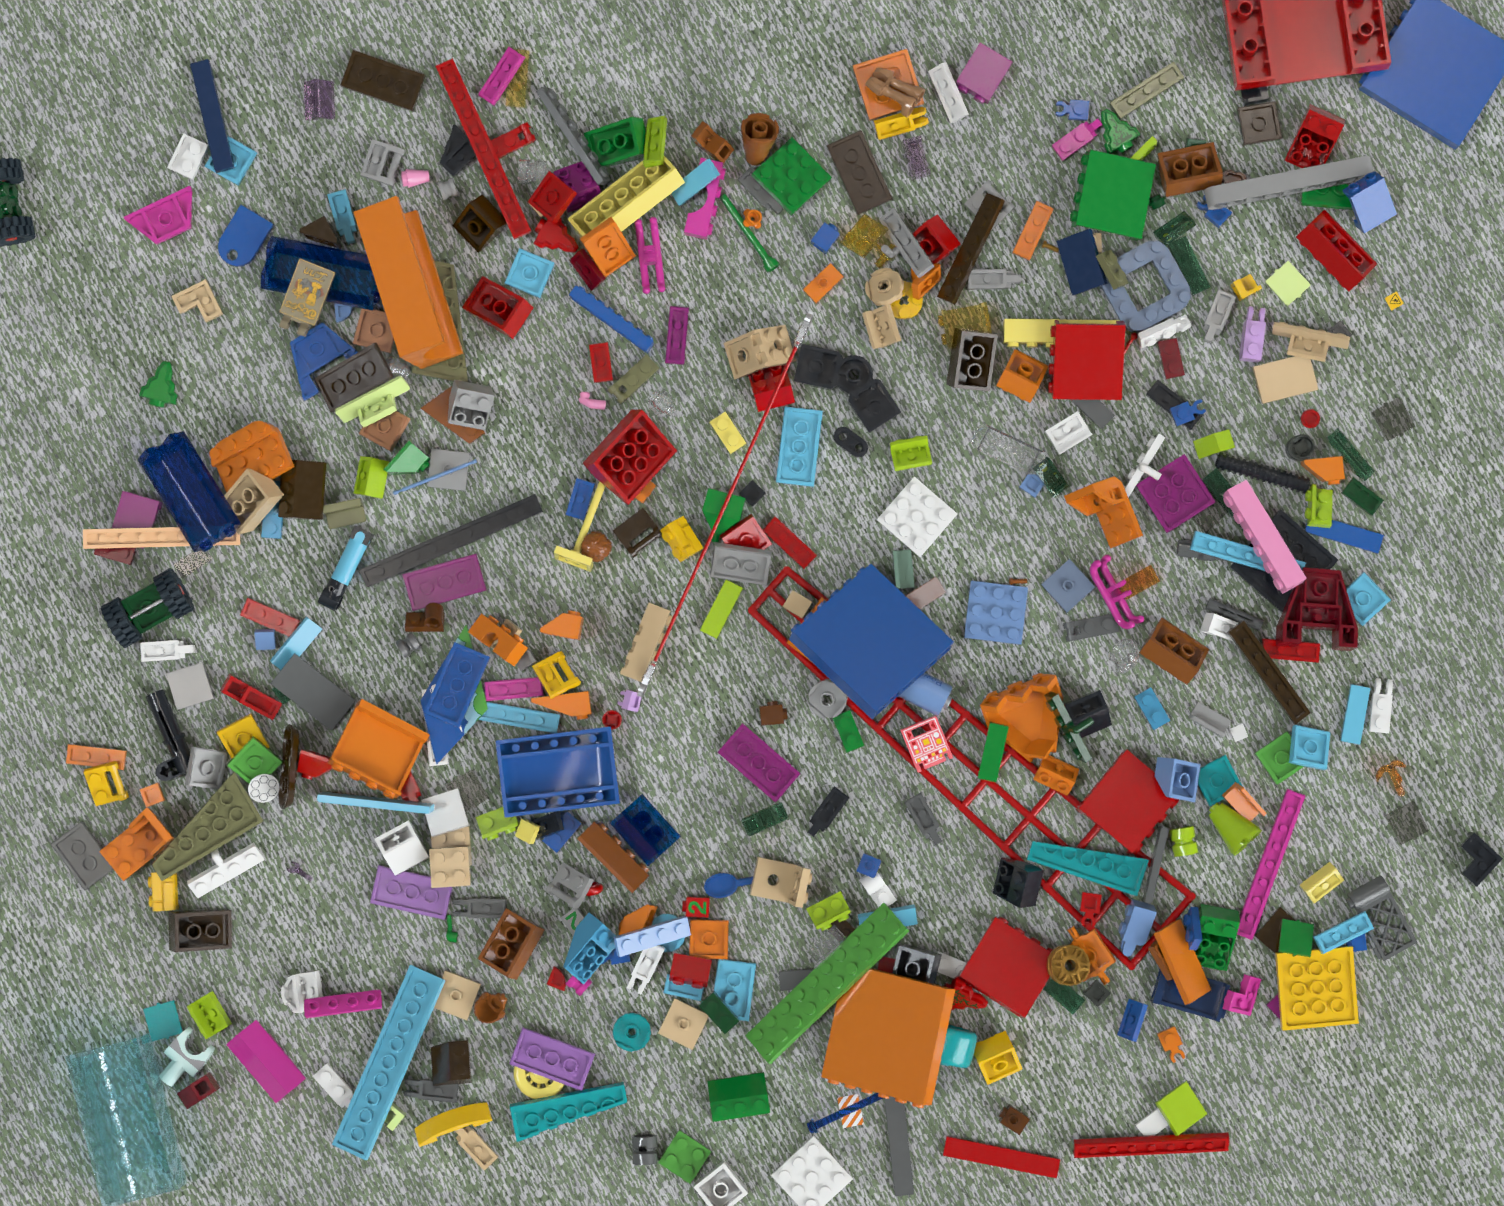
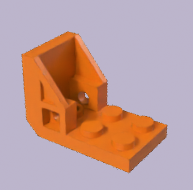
M1115 476L1093 483L1064 496L1067 504L1084 515L1097 514L1110 549L1143 536L1123 483Z
M147 807L130 823L128 829L99 852L119 877L125 881L163 851L172 842L174 837L153 811Z

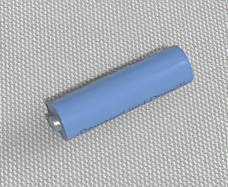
M924 673L901 693L899 697L938 716L942 708H948L952 700L949 694L953 686Z

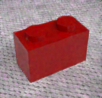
M674 953L669 981H673L676 985L689 984L697 989L707 988L712 960Z

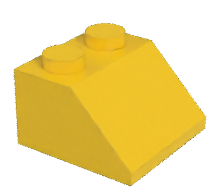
M1006 1030L976 1043L974 1056L987 1085L1022 1070Z

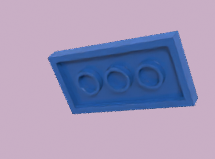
M454 642L424 713L460 728L490 657Z

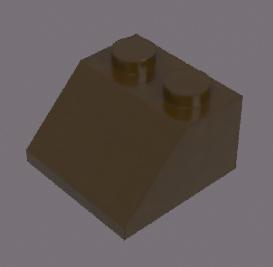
M482 194L468 203L452 226L479 253L501 233L507 223L504 216Z
M468 1040L446 1042L431 1047L433 1086L472 1083Z

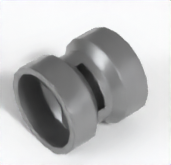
M413 632L407 634L405 639H399L395 642L405 658L410 656L414 650L418 651L422 648Z

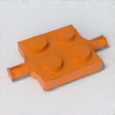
M1074 926L1069 928L1067 931L1074 939L1069 945L1080 947L1089 957L1090 971L1084 981L1098 976L1103 985L1109 983L1110 980L1104 971L1115 963L1116 960L1095 928L1082 935H1079Z

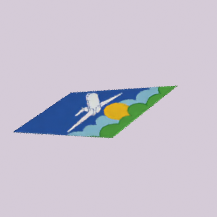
M465 625L456 643L473 650L468 628ZM449 653L420 700L423 713ZM481 680L460 728L424 713L436 765L488 710Z

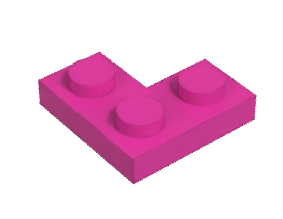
M1244 974L1239 993L1227 991L1223 1009L1251 1016L1261 979Z

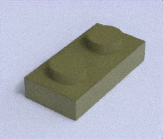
M1112 250L1102 252L1096 256L1113 290L1129 284L1126 274L1117 262V257Z

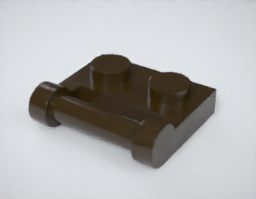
M644 508L613 530L633 558L656 538L662 537V532ZM651 527L653 532L633 547L629 544V542Z

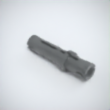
M1211 598L1208 600L1205 608L1236 622L1245 621L1248 627L1254 628L1257 631H1260L1263 625V619L1232 608L1230 604H1222Z

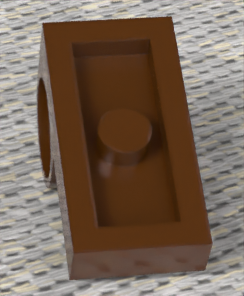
M429 603L425 607V612H406L405 632H444L445 612L441 604Z

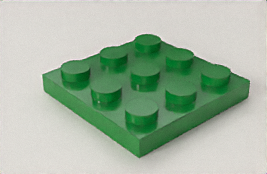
M793 137L751 175L791 216L832 178Z

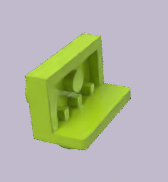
M915 436L910 439H898L890 442L894 471L932 465L927 436Z
M213 991L187 1006L191 1017L196 1022L205 1039L210 1038L232 1024Z

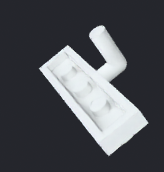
M1161 434L1150 438L1146 445L1149 447L1146 453L1142 452L1136 461L1139 463L1137 468H1132L1126 477L1129 481L1124 488L1128 498L1144 472L1156 480H1159L1161 477V473L1148 466L1165 439Z
M255 843L248 845L224 860L219 855L218 849L211 852L212 859L216 865L187 881V884L195 896L200 898L264 861V856Z

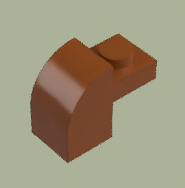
M703 121L691 135L695 140V144L718 162L724 163L735 150L727 140L717 135Z

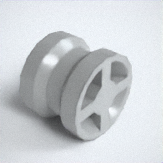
M453 177L449 178L448 181L438 182L443 200L448 199L449 196H458Z

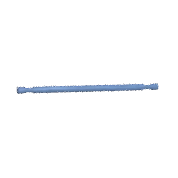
M474 459L471 462L464 463L462 465L446 470L444 472H441L419 482L403 487L400 490L393 491V494L396 495L399 492H404L406 490H409L426 482L432 481L434 479H437L459 469L465 468L470 464L477 463V460Z

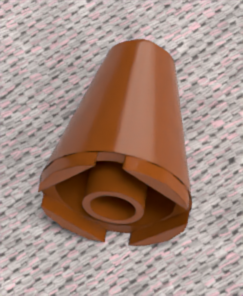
M753 113L742 121L741 134L745 158L749 164L754 166L761 165L779 134L777 121L770 119V116L767 114Z

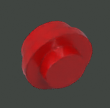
M1308 409L1301 415V423L1306 428H1314L1320 422L1319 413L1313 409Z

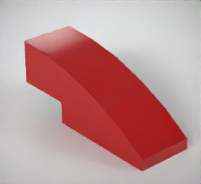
M230 673L220 689L222 693L271 720H274L282 706L281 702Z

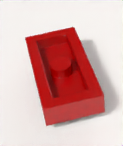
M608 342L589 345L594 383L613 381Z

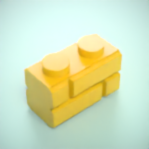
M684 516L670 522L660 530L663 540L668 542L673 556L680 563L703 549Z
M152 872L151 876L148 877V887L152 888V896H149V907H152L153 911L178 910L177 873L161 881L158 874Z

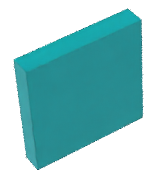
M1226 755L1200 767L1198 787L1209 807L1223 800L1222 794L1235 782L1242 786Z

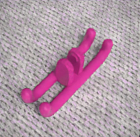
M656 217L650 218L653 245L645 246L642 221L637 219L634 224L643 293H650L649 265H655L658 291L664 292L665 280Z
M1104 555L1101 560H1095L1091 564L1090 575L1117 624L1124 629H1131L1135 624L1142 623L1144 617L1142 615L1135 616L1124 599L1131 595L1132 592L1127 590L1121 593L1119 588L1124 586L1126 581L1124 579L1118 583L1115 582L1107 567L1111 556ZM1098 567H1100L1101 573L1109 585L1107 589L1098 574ZM1116 602L1120 605L1124 615L1129 620L1128 622L1122 618L1115 605Z

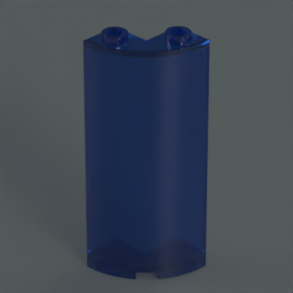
M184 431L169 434L160 446L144 450L138 458V462L194 552L201 550L206 552L214 544L236 533V529L241 522Z

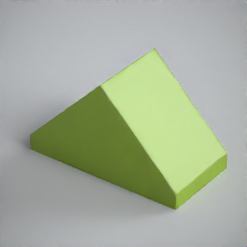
M1230 430L1217 432L1193 441L1198 459L1235 448Z

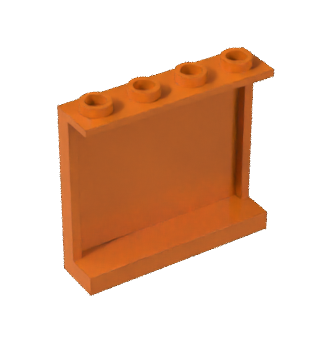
M361 699L357 702L328 764L332 765L331 768L338 772L344 771L348 773V776L353 780L365 782L366 786L370 789L382 791L383 795L390 799L401 796L402 793L400 791L423 744L427 742L430 734Z

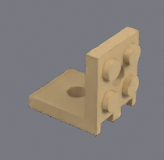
M786 325L755 329L723 343L734 380L767 367L786 364L793 350ZM743 351L746 354V359L743 358ZM795 355L791 363L796 362Z
M757 857L749 895L787 902L795 907L803 908V904H806L808 900V892L806 890L807 885H810L812 881L811 870L800 865ZM772 874H775L778 878L775 885L768 883V877Z

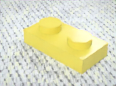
M726 412L709 422L730 454L746 445L745 440Z

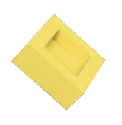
M522 818L515 836L528 844H534L540 826L526 818Z

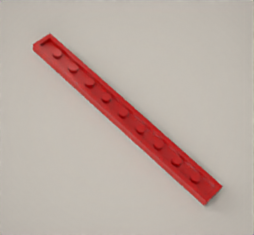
M453 58L435 66L514 240L531 233L528 222Z

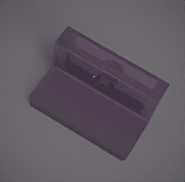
M313 79L304 82L305 120L313 121L319 118L335 119L333 81Z

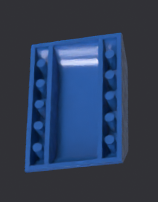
M611 727L496 741L505 818L620 804Z

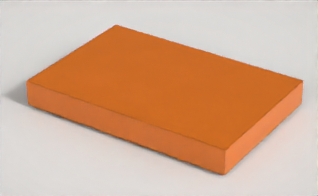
M612 217L580 238L605 278L636 257Z

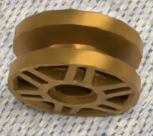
M1062 945L1051 951L1047 958L1046 967L1053 981L1061 985L1073 986L1080 984L1086 979L1090 971V961L1086 952L1080 947ZM1067 960H1070L1072 963V967L1070 970H1066L1065 968V962Z

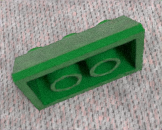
M764 1072L707 1081L713 1122L770 1113Z

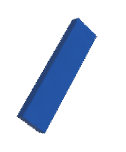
M1332 520L1330 528L1307 526L1306 522L1304 529L1309 534L1376 554L1379 553L1384 536Z

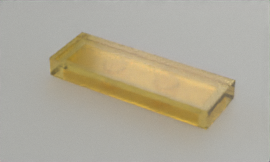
M513 49L524 56L525 59L507 86L505 106L525 108L530 50Z

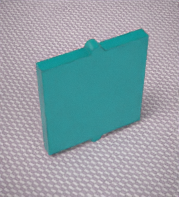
M174 1000L162 1004L157 1003L155 1006L143 1009L152 1042L163 1038L169 1039L170 1036L183 1032Z

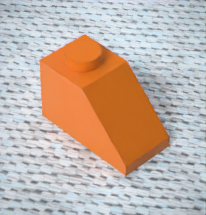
M1342 456L1301 461V466L1321 482H1328V485L1340 484L1339 481L1345 479Z
M647 904L624 916V919L619 924L620 931L618 935L651 926L657 906Z

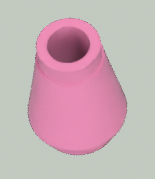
M405 169V171H401L403 187L408 186L410 188L430 182L428 170Z

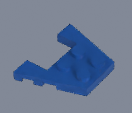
M323 322L310 329L306 337L301 335L290 342L304 401L319 393L318 388L310 377L312 373L342 355L348 359L358 353Z

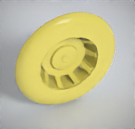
M514 1066L515 1083L519 1090L530 1098L538 1099L558 1094L564 1087V1084L554 1080L549 1084L548 1081L550 1079L532 1072L526 1073V1070Z

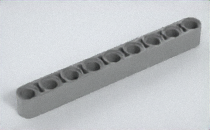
M1363 156L1206 188L1204 194L1208 210H1216L1357 182L1374 170L1370 156Z

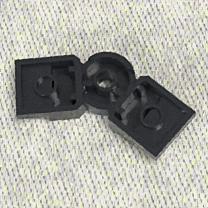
M801 344L794 382L830 391L838 387L842 392L849 394L848 403L868 433H871L901 413L881 380L873 379L872 367L865 358L850 355L843 359L839 351ZM855 370L859 373V378L852 380L849 378L848 373Z

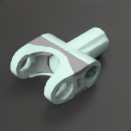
M190 1026L175 1038L164 1052L172 1061L159 1077L171 1087L185 1071L194 1078L215 1050V1047L210 1045L204 1052L193 1053L188 1047L189 1035L193 1032Z

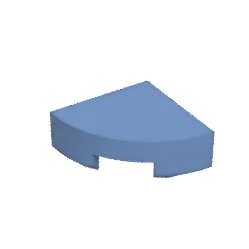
M353 301L334 303L337 323L344 321V319L346 320L351 315L350 313H352L351 311H353L354 307Z

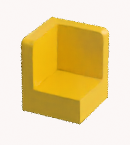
M1251 274L1231 284L1239 301L1262 289L1261 285L1257 286Z

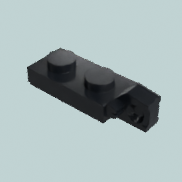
M834 786L812 815L809 822L813 825L807 833L814 837L819 829L824 832L843 808L849 797Z

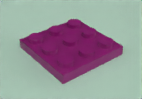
M1185 454L1158 470L1162 474L1159 480L1149 476L1136 485L1166 533L1215 503L1212 495Z

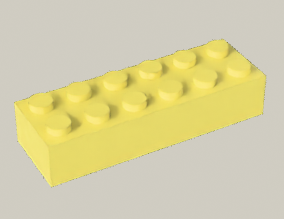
M665 156L663 165L645 168L643 161H641L571 215L568 221L580 237H583L610 217L613 218L622 232L685 182L677 169Z

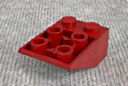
M1310 104L1284 161L1300 168L1325 164L1345 125V119Z

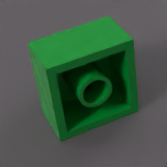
M708 488L702 512L712 530L728 493ZM731 495L713 535L712 542H719L720 535L740 522L746 498Z

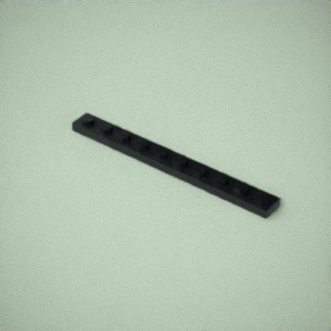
M536 494L364 567L359 570L366 588L540 514L543 510Z

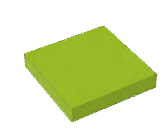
M1187 1081L1181 1083L1155 1102L1176 1136L1207 1115V1112Z

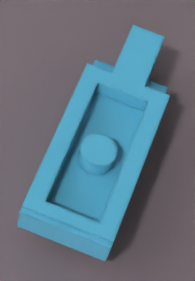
M346 189L327 194L337 231L340 236L345 235L348 245L356 243L353 232L357 231V226Z

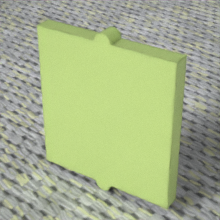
M1289 261L1281 268L1276 269L1275 273L1265 281L1286 306L1290 305L1297 297L1300 298L1301 294L1310 286V283Z

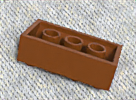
M594 821L577 839L633 893L650 876L648 873L650 869L643 862L639 864L634 859L636 856L630 849L624 850L620 846L622 842L615 835L611 837L606 832L608 828L601 821L599 823Z

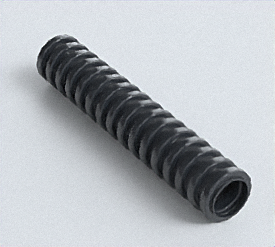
M1220 452L1216 459V469L1221 468L1222 471L1226 469L1227 472L1233 471V474L1239 473L1240 476L1242 474L1245 477L1250 476V479L1256 478L1257 481L1261 479L1262 482L1267 481L1268 484L1273 483L1274 486L1278 484L1279 487L1285 486V489L1290 488L1292 491L1295 489L1296 492L1302 491V494L1306 493L1310 485L1309 477L1304 478L1302 475L1299 477L1298 474L1292 475V472L1288 474L1285 470L1281 472V469L1275 470L1274 467H1264L1263 464L1258 465L1257 462H1247L1246 459L1241 460L1240 457L1236 459L1233 455L1229 457V454L1223 455Z

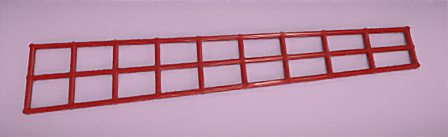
M785 566L748 608V613L821 681L829 679L816 665L788 645V639L757 611L769 596L783 607L786 599L776 592L775 589L786 576H789L818 601L821 597L826 601L829 600L790 567ZM788 611L800 623L804 621L805 616L803 617V619H801L800 617ZM848 697L846 705L915 768L909 752L883 729L899 709L915 723L924 720L905 704L907 700L897 697L892 702L894 703L893 706L877 723ZM952 699L949 706L959 713L960 716L946 731L944 736L952 755L978 776L979 767L952 745L949 740L966 720L986 736L988 728ZM928 724L921 726L926 732L931 730ZM1005 742V753L1002 755L1000 769L1012 756L1035 775L1038 767L1032 762L1030 763ZM922 763L919 764L921 767V772L919 773L1011 859L1025 862L1010 846L1030 823L1056 845L1070 847L1036 818L1037 814L1056 792L1077 808L1081 802L1070 793L1065 795L1050 788L1032 810L1028 811L996 782L981 779L961 802L927 769H924ZM986 785L1025 817L1005 841L998 837L967 808ZM1095 823L1075 848L1084 849L1102 828ZM1141 850L1137 853H1132L1137 858L1149 860L1147 866L1150 867L1152 859ZM1160 867L1159 875L1186 897L1162 925L1154 920L1151 928L1156 932L1175 921L1196 898V895L1162 867ZM1055 870L1047 881L1042 878L1040 886L1080 923L1083 915L1052 887L1064 872ZM1104 886L1112 894L1100 907L1099 914L1095 913L1093 915L1096 923L1117 899L1126 906L1130 905L1132 900L1122 891ZM1086 919L1085 924L1082 925L1089 932L1095 928L1109 951L1129 970L1135 969L1137 964L1149 952V946L1156 940L1153 934L1130 960L1095 926L1091 927V919L1089 921Z

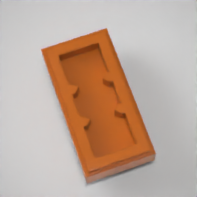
M830 263L803 291L817 304L844 276Z

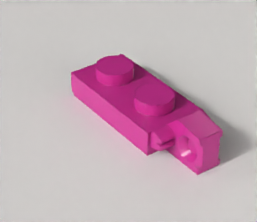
M1096 119L1091 124L1086 121L1059 139L1051 147L1063 162L1092 141L1097 135L1095 131L1101 127L1102 123L1099 119Z

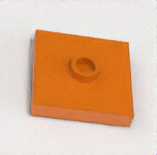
M690 919L689 956L704 959H728L729 920Z

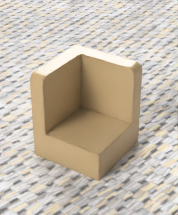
M792 591L783 608L803 619L812 601Z

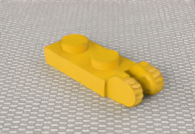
M914 108L908 118L898 113L874 120L878 140L913 131L916 128L927 125L929 123L928 118L923 116L926 113V108Z

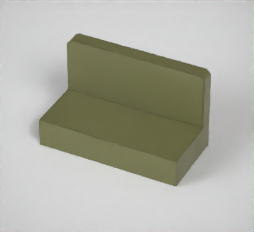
M361 498L324 505L323 513L326 514L329 529L366 522Z

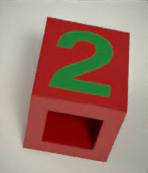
M687 896L686 900L682 902V912H686V917L709 918L710 897Z

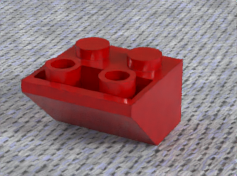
M785 364L767 367L748 375L758 412L766 410L785 368ZM786 373L770 409L795 403L788 373Z

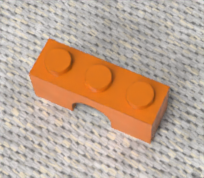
M481 613L468 632L489 648L498 639L493 652L515 667L528 649L522 644L524 640L516 634L510 635L511 630L503 624L501 627L498 626L499 621L493 616L489 615V617H486Z

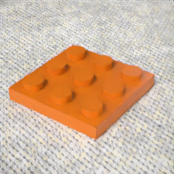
M907 49L852 65L869 121L901 111V105L897 101L884 95L878 96L866 86L867 80L870 77H874L873 73L876 68L894 71L893 77L913 86H919ZM890 86L892 89H894V90H896V91H899V92L905 94L904 92L900 91L899 89H896V88ZM923 97L918 105L915 104V107L924 104Z

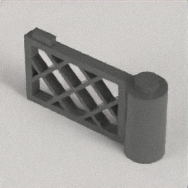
M1381 875L1347 894L1348 898L1345 900L1350 909L1354 908L1357 914L1368 909L1375 910L1373 920L1371 921L1373 927H1375V924L1384 927L1382 937L1375 936L1373 933L1374 929L1368 931L1375 945L1373 951L1377 959L1382 958L1385 961L1418 943L1394 900L1388 884ZM1387 898L1391 902L1389 911L1380 909L1382 901ZM1379 911L1388 914L1386 924L1376 922ZM1392 915L1400 919L1398 928L1389 926ZM1388 928L1397 930L1394 941L1385 939ZM1400 933H1407L1411 941L1405 944L1398 943ZM1384 941L1393 943L1392 951L1384 954L1382 950Z

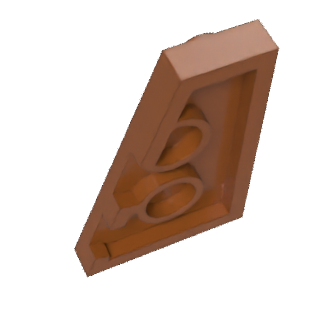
M452 386L420 408L469 444L485 434L481 429L448 423L449 397Z

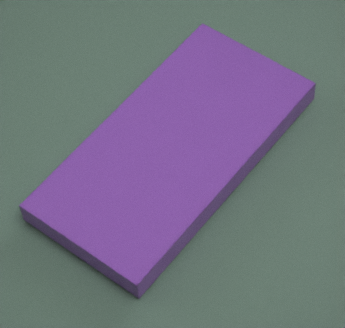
M378 865L370 903L445 920L453 887L431 888L430 876L408 871L395 876L390 867Z
M523 1027L509 1064L582 1091L595 1053Z

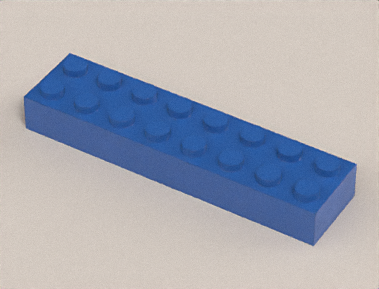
M580 285L579 287L575 286L570 292L569 297L645 353H648L653 347L654 342L651 336L648 334L644 335L643 331L638 327L637 329L634 328L633 323L630 321L626 322L619 313L616 315L612 308L609 306L608 308L605 307V303L601 300L597 301L593 294H587Z

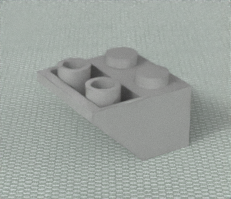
M454 380L449 397L448 423L485 430L495 397L490 386Z

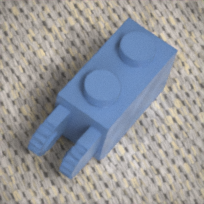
M1132 899L1130 905H1127L1125 920L1120 923L1118 930L1122 939L1120 947L1124 956H1131L1136 945L1141 946L1146 943L1157 913L1154 905Z

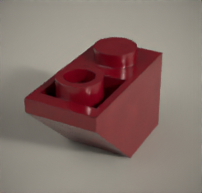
M209 1072L179 1091L177 1095L186 1109H189L220 1089V1087Z

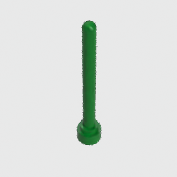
M720 195V200L762 258L763 268L766 272L769 273L780 265L777 259L769 256L751 229L743 225L744 219L727 195Z

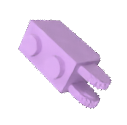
M1249 306L1246 321L1243 324L1239 361L1258 363L1262 359L1266 322H1264L1265 308H1260L1258 321H1253L1254 309Z

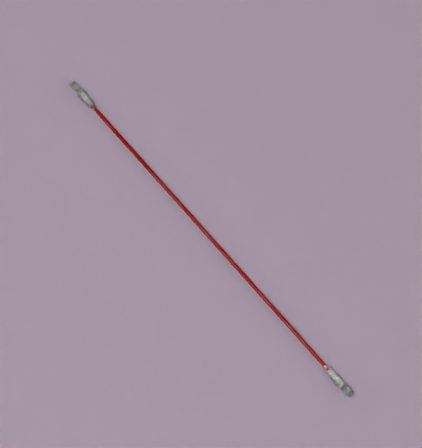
M808 312L804 319V323L801 324V326L798 329L797 336L794 340V348L790 354V357L786 363L782 375L777 383L773 395L768 403V406L764 412L760 424L755 432L751 444L746 452V455L733 481L729 493L724 501V504L711 530L707 542L702 550V553L689 579L685 591L680 599V602L676 608L672 620L667 628V631L658 648L654 660H652V662L648 665L647 670L642 676L643 682L640 685L637 692V696L641 698L645 694L648 684H650L653 679V675L656 670V665L658 663L657 660L660 656V653L674 625V622L687 596L691 584L696 576V573L709 547L713 535L718 527V524L731 498L735 486L740 478V475L753 449L757 437L762 429V426L775 400V397L779 391L783 379L788 371L792 359L797 351V348H799V346L803 343L804 338L808 334L809 325L813 320L814 312Z

